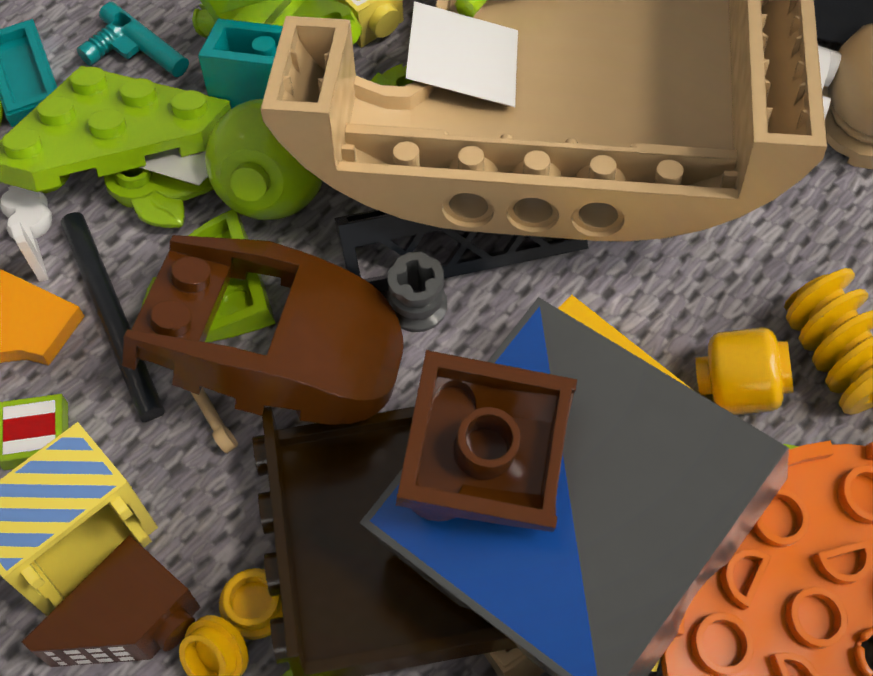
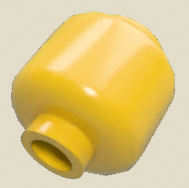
M759 327L715 333L708 343V356L695 357L699 394H712L715 404L734 415L777 410L782 405L784 394L794 393L788 341L777 342L776 335L768 328Z

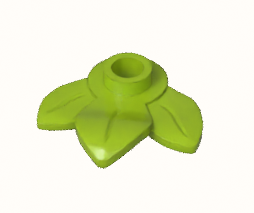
M142 168L104 176L108 193L123 206L134 208L141 221L155 227H182L185 220L183 201L214 190L208 177L198 186Z

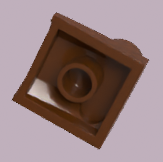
M426 350L396 506L410 508L417 515L432 521H448L459 517L554 532L557 524L556 496L566 427L573 396L576 391L577 379Z

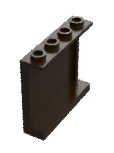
M415 406L379 412L366 420L352 424L329 425L314 423L277 430L272 407L264 408L262 414L264 435L253 436L252 442L258 475H268L270 491L258 493L261 524L264 534L274 533L276 552L264 554L266 581L271 597L281 595L283 617L270 619L271 638L276 663L289 662L293 676H366L518 648L512 640L474 611L456 604L391 554L360 524V521L403 468Z

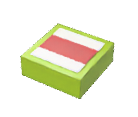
M63 394L0 402V467L3 470L15 469L68 429V402Z

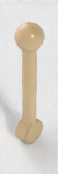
M203 387L199 395L191 392L213 430L212 436L223 452L228 454L238 446L236 438L222 422Z

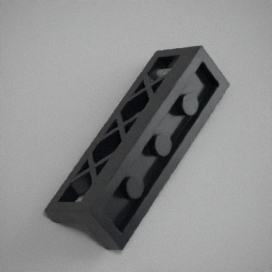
M379 210L334 218L346 270L359 277L361 275L355 247L381 242L401 256L413 252L425 233L442 230L458 241V244L445 263H441L444 270V278L589 249L587 240L562 238L546 242L537 236H527L537 244L519 247L526 236L513 235L503 251L488 254L471 242L478 232L466 231L461 236L453 229L438 228L400 219ZM412 236L404 248L392 241ZM467 248L479 255L460 259ZM388 272L383 276L365 279L380 292L389 290Z

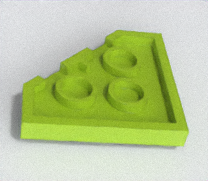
M80 66L0 140V182L40 192L61 187L62 184L59 176L95 168L98 177L146 166V155L178 148L181 157L204 152L214 126L224 114L231 110L230 101L204 95L195 90L178 89L153 83L151 80L144 78H132L103 71L98 67Z

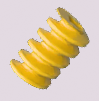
M844 268L809 281L785 301L784 308L787 311L786 320L791 329L801 331L799 341L803 348L814 351L812 362L816 369L828 372L825 382L829 390L834 393H843L838 402L840 408L845 414L854 415L873 407V335L870 332L873 329V310L858 314L856 310L866 302L869 295L865 289H857L848 293L843 291L855 278V273L851 268Z

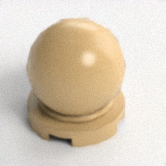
M873 23L863 25L839 48L837 52H840L842 56L838 70L829 87L824 86L822 90L823 96L831 98L825 117L827 143L835 151L849 157L848 164L867 169H873Z

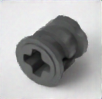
M409 252L399 256L394 265L388 270L389 296L387 301L395 311L401 329L410 332H425L436 327L444 319L447 312V296L444 292V270L438 260L422 252ZM413 290H420V292L414 293Z

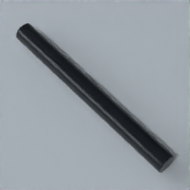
M79 212L69 213L61 219V226L138 416L142 422H149L163 416L165 409L144 360H139L135 370L122 366L124 335L127 329L131 330L84 215Z

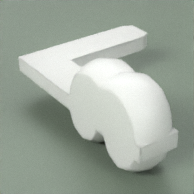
M10 186L8 187L9 190L0 198V209L9 218L6 224L7 232L16 241L39 282L49 280L36 240L46 234L52 226V212L48 208L47 198L41 191L34 192Z

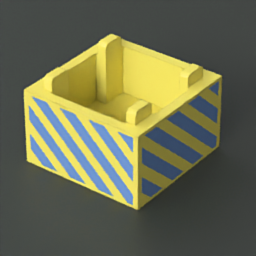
M78 422L0 479V575L46 616L129 535L145 548L152 542L149 535L158 528L128 481Z

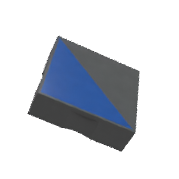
M538 297L487 362L577 379L576 391L573 396L566 427L556 496L557 524L554 532L459 517L448 521L425 519L417 515L410 508L396 506L402 470L360 521V524L386 550L456 604L474 611L512 640L529 660L550 676H648L676 637L685 612L697 592L712 575L729 562L787 480L789 448Z

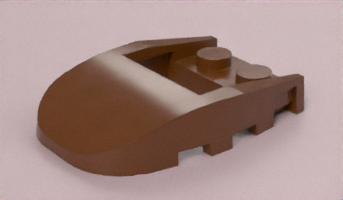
M173 235L170 240L169 252L132 329H127L124 335L122 366L135 370L139 360L155 363L173 370L172 385L197 395L200 394L202 387L235 398V409L262 416L265 406L296 410L300 421L329 425L352 424L374 416L390 400L403 355L404 342L396 313L383 294L365 279L338 265L272 241ZM248 272L281 278V286L291 288L267 356L231 346L205 342L230 279L246 280Z

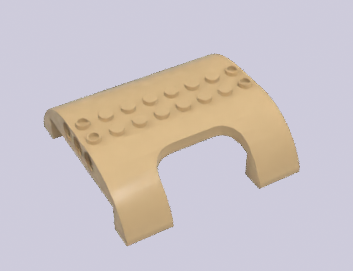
M437 0V8L458 13L455 7L457 0ZM488 0L473 18L518 30L515 108L413 81L405 86L380 85L356 76L350 20L286 16L261 105L263 122L277 141L304 168L333 189L368 207L400 219L438 228L470 232L624 242L663 239L698 232L740 218L773 201L802 180L823 160L827 149L814 0Z

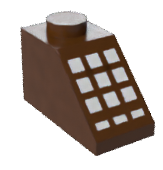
M129 535L21 642L50 667L151 660L160 649L165 652L170 651L182 642L188 627L195 622L193 615L201 607L189 589Z

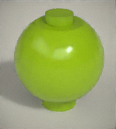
M263 99L250 100L229 110L214 126L206 146L205 162L207 175L219 198L235 212L257 220L286 218L306 207L319 192L323 181L304 168L271 133L262 119L261 105Z

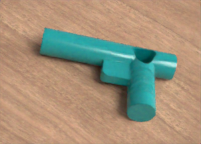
M112 1L102 6L99 12L100 19L107 24L105 28H102L101 31L97 32V35L94 34L92 38H89L88 41H85L76 49L81 59L89 66H92L101 57L108 54L109 50H115L125 59L131 58L141 50L174 77L182 76L189 66V61L186 57Z

